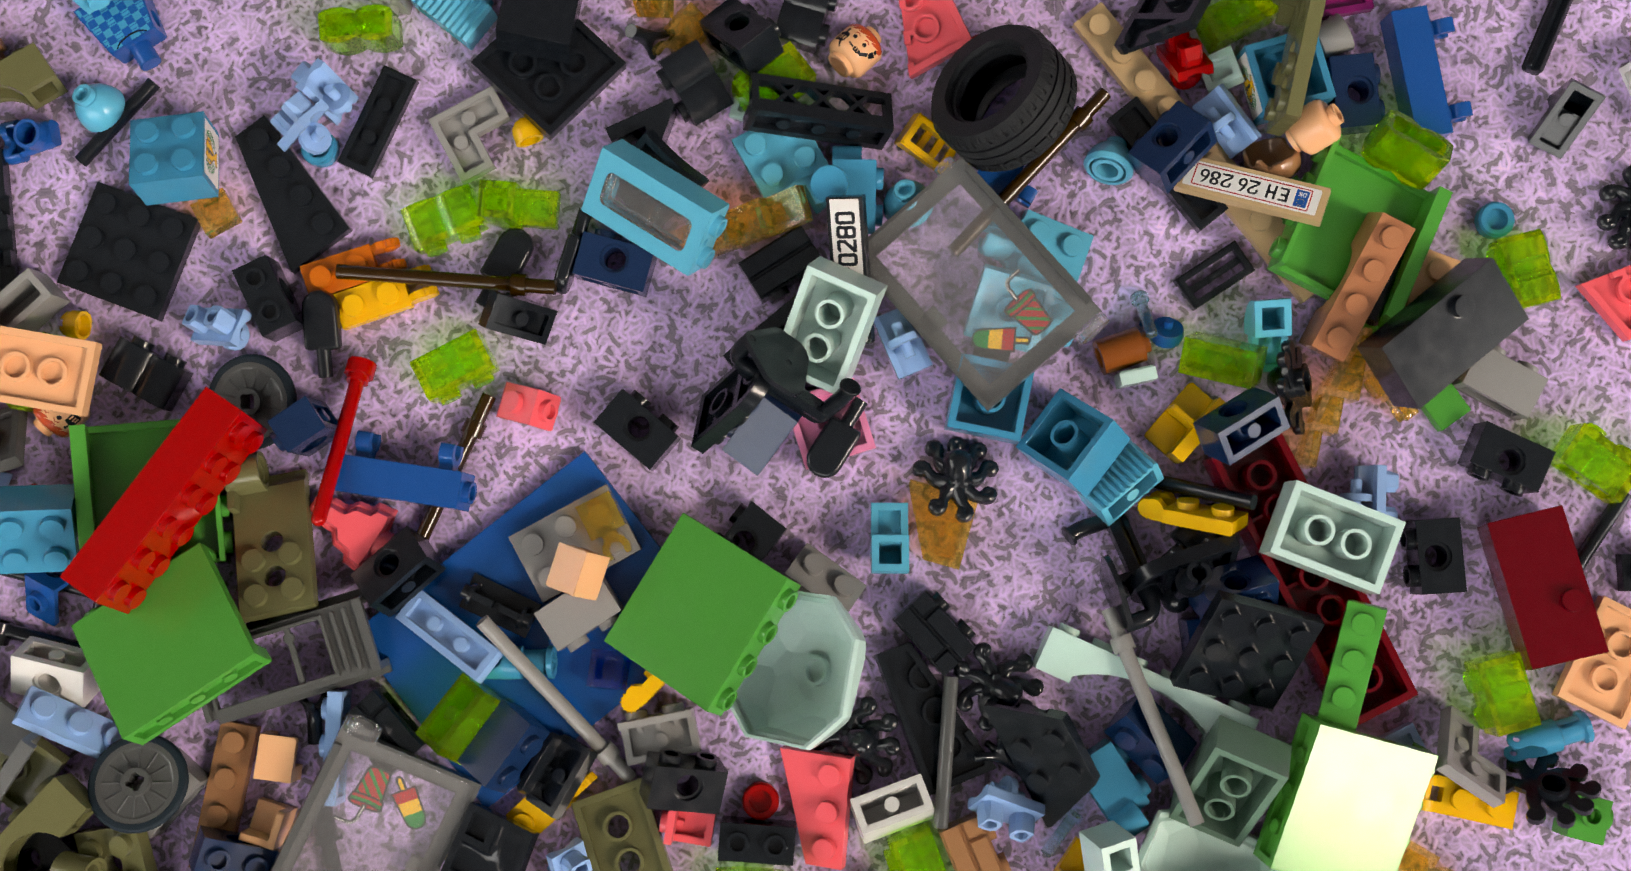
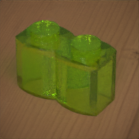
M372 4L360 7L355 11L344 7H333L318 13L319 39L335 54L350 56L362 53L367 49L377 53H389L403 47L402 22L390 7Z
M1390 109L1365 137L1360 154L1372 167L1390 171L1402 184L1423 190L1450 162L1454 146L1439 133L1422 128L1415 120L1404 113Z
M469 184L446 190L435 197L418 201L400 210L415 251L421 255L427 254L428 257H435L447 252V246L456 241H461L462 244L477 241L482 238L481 233L489 229L475 190Z
M1541 229L1504 237L1488 244L1489 250L1486 252V258H1493L1524 310L1561 299L1559 282L1550 264L1548 246Z

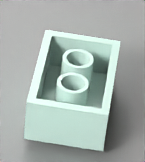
M821 256L806 267L784 331L798 340L807 351L809 363L806 382L834 394L840 388L839 384L842 379H852L888 285Z
M1299 480L1287 481L1283 484L1259 553L1362 593L1380 594L1406 522Z

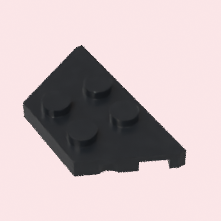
M1139 0L1114 46L1121 55H1125L1195 30L1211 0Z
M990 698L983 707L1032 800L1045 805V815L1042 817L1047 828L1052 827L1097 784L1101 776L1068 712L1055 709L1042 710L1034 705L1023 703L1016 708L1000 705V699Z

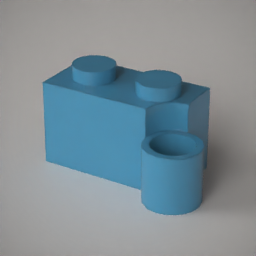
M833 145L832 165L841 168L848 177L849 187L846 195L865 194L868 234H872L875 232V226H882L883 205L876 204V190H883L884 168H877V160L862 159V146Z
M1102 739L1087 750L1101 776L1097 784L1089 791V794L1108 822L1113 820L1133 836H1136L1150 826L1141 809L1151 803L1146 795L1151 793L1152 790L1140 773L1134 776L1126 763L1131 761L1130 757L1116 743L1112 744L1108 739Z

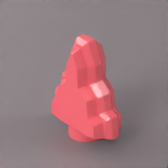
M317 496L309 507L311 512H313ZM332 498L326 523L322 527L331 532L332 545L343 553V563L355 571L367 558L374 555L395 535L389 530L392 527L398 510L382 502L375 506L363 501L349 505L339 498Z

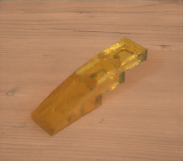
M794 185L767 198L758 197L728 210L725 216L728 220L727 226L716 239L713 246L715 250L714 257L749 246L813 221L803 185ZM689 223L666 234L685 245L692 224Z
M1365 327L1361 330L1345 361L1334 360L1319 386L1304 421L1305 433L1299 437L1294 456L1300 468L1309 469L1317 466L1322 435L1331 436L1338 434L1343 403L1350 404L1359 401L1366 361L1356 346L1369 337L1373 329Z

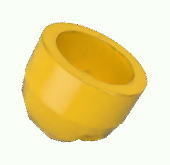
M525 117L519 118L513 125V138L516 146L519 148L536 144L544 138L543 133Z
M67 311L60 317L63 321L62 326H59V330L64 336L82 340L90 336L92 318L87 311Z

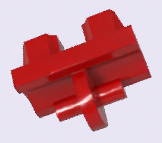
M1189 32L1167 39L1164 44L1156 46L1158 58L1170 71V80L1178 89H1190L1199 82L1202 73L1207 75L1214 73L1213 62L1202 51V43L1198 38H1191Z

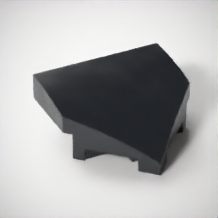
M551 732L544 740L541 750L531 758L520 773L517 792L526 794V800L550 817L560 820L597 758L598 753L570 735H559Z

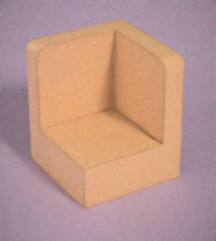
M559 542L546 586L571 596L595 601L598 597L610 557Z
M273 730L260 733L253 779L282 783H293L300 780L303 764L295 763L298 738L278 735V731Z
M264 797L259 798L250 827L240 832L238 840L269 850L281 847L293 824L297 807Z

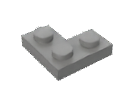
M492 86L428 119L464 185L497 169L480 137L511 121V118Z
M1450 705L1440 712L1437 755L1439 757L1436 762V770L1491 807L1495 808L1504 804L1507 772L1478 754L1480 724L1453 705Z

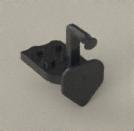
M778 327L748 331L734 343L730 350V359L734 367L701 397L691 447L704 454L714 444L719 445L722 443L730 430L736 425H743L747 421L751 412L761 402L766 393L813 423H824L845 407L854 396L859 395L861 387L857 381L851 378H844L839 384L840 388L827 400L822 401L805 389L809 357L806 349L798 340Z
M1125 514L1110 526H1107L1105 522L1095 515L1080 520L1068 527L1063 526L1061 529L1063 536L1071 545H1076L1077 540L1107 529L1126 573L1119 575L1110 556H1102L1099 572L1100 582L1109 606L1116 607L1127 632L1147 627L1157 619L1160 612L1162 593L1165 594L1171 591L1172 584H1175V577L1182 569L1187 568L1193 562H1197V565L1201 562L1206 563L1210 568L1234 562L1237 559L1240 548L1235 534L1230 537L1215 534L1205 538L1201 544L1189 548L1179 546L1168 551L1165 556L1147 562ZM1130 597L1135 603H1142L1144 610L1131 614L1127 598Z

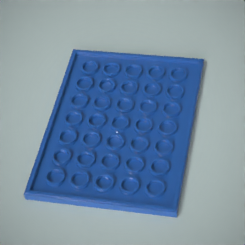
M584 451L443 561L446 570L428 584L423 591L492 643L476 626L482 617L459 607L462 600L460 594L465 584H470L474 574L477 573L542 604L541 608L563 595L564 593H561L546 602H542L508 537L606 484L609 485L642 547L641 551L607 568L605 572V578L624 607L661 547L589 454ZM401 609L391 617L378 612L368 620L380 659L389 657L393 670L390 673L383 674L457 772L476 779L457 760L502 699L523 707L550 733L567 734L575 739L580 736L525 677L521 680L485 679L481 684L476 682L395 617ZM535 618L526 638L498 626L516 646H524L525 649H547L548 645H553L537 618ZM597 627L587 634L590 641L572 653L568 648L557 651V674L555 679H548L591 726L620 704L621 697H623L624 693L626 694V690L631 685L644 683L648 679L643 674L646 671L644 668L604 641L611 628L602 632ZM502 658L495 665V667H497L501 663ZM520 778L515 785L508 789L506 793H508L510 790H512L515 786L518 785V783L520 782ZM482 785L476 797L482 805L489 808L503 797L505 793L485 788Z

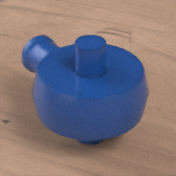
M1145 315L1139 322L1140 327L1149 330L1150 340L1158 347L1166 349L1175 348L1184 337L1183 325L1174 318L1160 317L1152 320Z

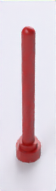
M351 356L347 360L344 374L347 376L346 381L349 384L311 516V522L315 526H322L326 523L363 387H367L368 383L373 381L375 376L376 363L364 357Z

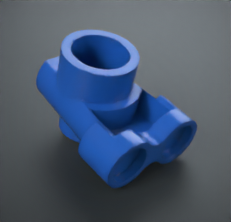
M16 119L0 124V135L5 143L3 156L9 165L28 162L30 156L62 145L59 124L55 120L35 121L31 119Z

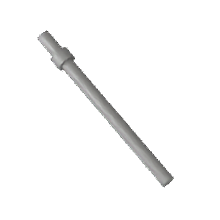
M1115 606L1105 609L1101 612L1112 637V640L1109 642L1114 654H1119L1189 826L1193 827L1204 823L1200 809L1133 649L1136 648L1132 635L1131 633H1126Z
M488 615L481 618L476 624L480 631L586 743L598 753L596 759L603 766L608 765L624 783L631 782L635 778L636 772L630 766H627V763L619 755L620 750L610 739L605 740Z

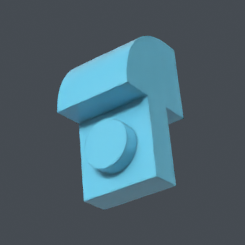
M1291 298L1251 300L1247 304L1244 317V334L1248 335L1250 372H1271L1279 366L1276 362V356L1279 352H1282L1281 344L1283 341L1288 340V336H1292Z
M871 503V574H909L908 503Z

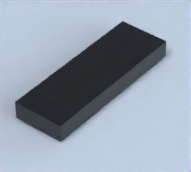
M385 65L383 66L337 161L339 164L373 179L419 84L416 79Z

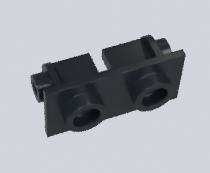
M477 573L474 574L470 584L466 583L460 594L462 600L459 604V607L482 618L488 615L496 625L523 638L527 637L536 618L534 613L540 610L542 604Z

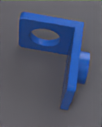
M46 572L25 574L27 612L52 626H56L60 622L58 592L69 585V583L60 577H50Z

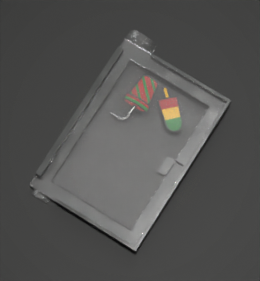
M949 156L942 160L935 168L934 172L938 177L868 237L870 274L872 279L888 285L884 295L988 412L1073 338L1082 346L1095 337L1110 320L1092 301L1087 292L976 170L962 157L954 161Z
M348 714L269 871H439L453 844L470 802H474L482 784L477 779L380 740L382 728L362 716Z

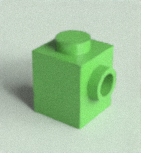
M1600 797L1592 799L1594 811L1587 816L1575 813L1576 822L1569 829L1561 828L1557 824V818L1554 817L1551 831L1603 846L1606 832L1613 823V801Z

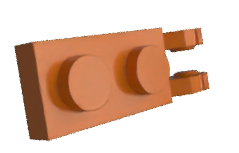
M397 237L375 242L372 245L366 244L300 266L308 294L316 290H325L331 294H336L370 282L337 279L335 274L337 264L397 269L408 268L405 259H393L379 266L376 260L377 255L400 248L399 239Z

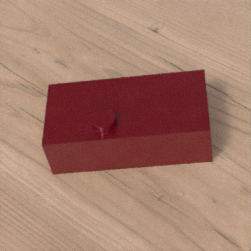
M1562 505L1486 523L1477 527L1521 671L1535 670L1609 652Z

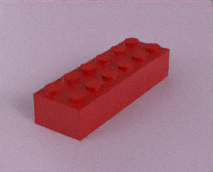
M205 387L63 571L60 578L95 603L129 614L132 609L137 608L144 601L147 595L146 590L155 578L160 577L166 572L171 562L170 558L177 549L191 539L194 527L202 516L207 515L215 507L218 500L217 496L227 484L232 483L238 477L241 471L240 466L249 454L256 452L260 448L264 440V434L268 429L226 399Z

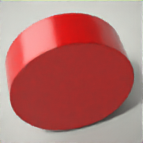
M756 781L750 784L745 789L742 797L744 811L750 817L757 820L770 818L779 806L778 791L772 784L766 781Z

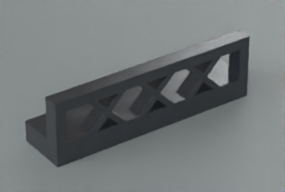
M751 72L749 77V105L743 116V130L882 150L894 131L892 95L885 92ZM759 86L771 88L779 97L775 100L759 98ZM797 92L806 93L815 102L811 105L801 104L793 95ZM832 97L840 98L849 108L847 110L836 109L828 100ZM866 103L880 104L882 106V116L872 115L863 105Z

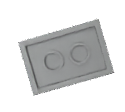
M607 484L508 537L542 602H546L563 593L546 586L559 542L610 557L607 568L642 550L640 543Z

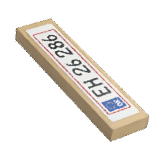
M1203 157L1174 186V191L1317 227L1321 225L1331 194V188Z

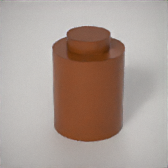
M1132 327L1092 342L1096 360L1104 375L1145 362L1148 359L1147 353L1152 351L1148 335L1145 331L1139 332L1137 327Z

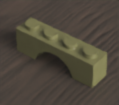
M34 42L16 49L11 55L0 60V103L20 102L37 110L68 92Z
M72 773L57 777L51 775L35 789L34 792L37 796L28 805L25 803L18 807L8 817L7 820L10 824L0 833V871H18L17 864L20 851L33 834L41 832L63 837L77 832L94 814L89 803L87 788Z

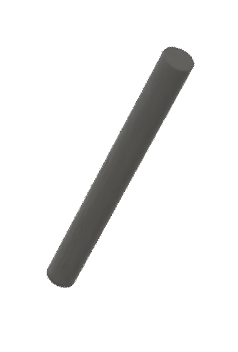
M944 676L933 822V827L938 829H948L959 679V677Z

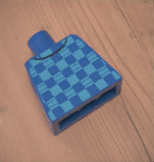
M112 0L107 7L94 11L90 15L81 7L73 11L108 52L122 63L126 64L135 59L143 71L151 70L161 63V58L154 49V46L164 41L167 35L153 0Z

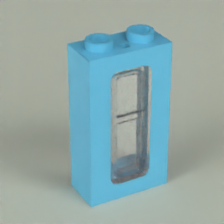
M620 139L602 147L581 210L686 276H689L701 268L706 269L715 256L713 246L716 239L727 226L728 220L725 216L730 204L625 140Z

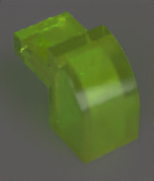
M480 179L476 216L485 223L504 228L558 230L561 194L559 191L523 189L517 182Z

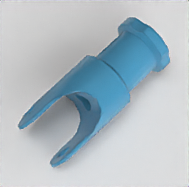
M548 645L547 649H525L524 646H517L543 675H546L548 679H555L558 659L557 650L554 645ZM503 655L501 663L493 668L485 679L521 680L524 679V676Z
M1576 710L1573 711L1572 716L1556 721L1546 719L1530 724L1521 730L1507 735L1506 741L1509 746L1504 749V756L1509 761L1517 762L1563 751L1564 746L1580 741L1585 743L1593 742L1595 740V733L1592 723L1584 711ZM1513 738H1519L1520 741L1515 742ZM1510 752H1515L1517 755L1512 756Z

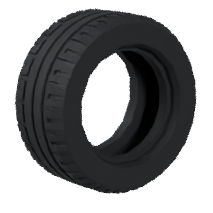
M1012 24L991 28L963 45L943 68L932 94L931 117L933 126L939 136L961 158L977 170L1001 172L1016 169L1041 156L1056 142L1065 130L1073 115L1076 103V75L1072 66L1039 30L1027 25ZM1025 78L1015 96L1001 110L983 119L992 101L1006 87Z

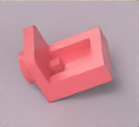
M506 381L496 417L552 431L558 415L561 397L540 389Z
M663 810L659 824V832L665 833L663 844L671 845L673 841L711 847L717 814Z

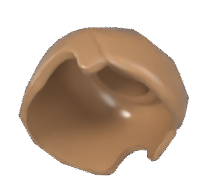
M1283 137L1254 142L1245 148L1242 153L1244 166L1248 169L1291 179L1301 168V152H1297L1294 148L1291 149Z

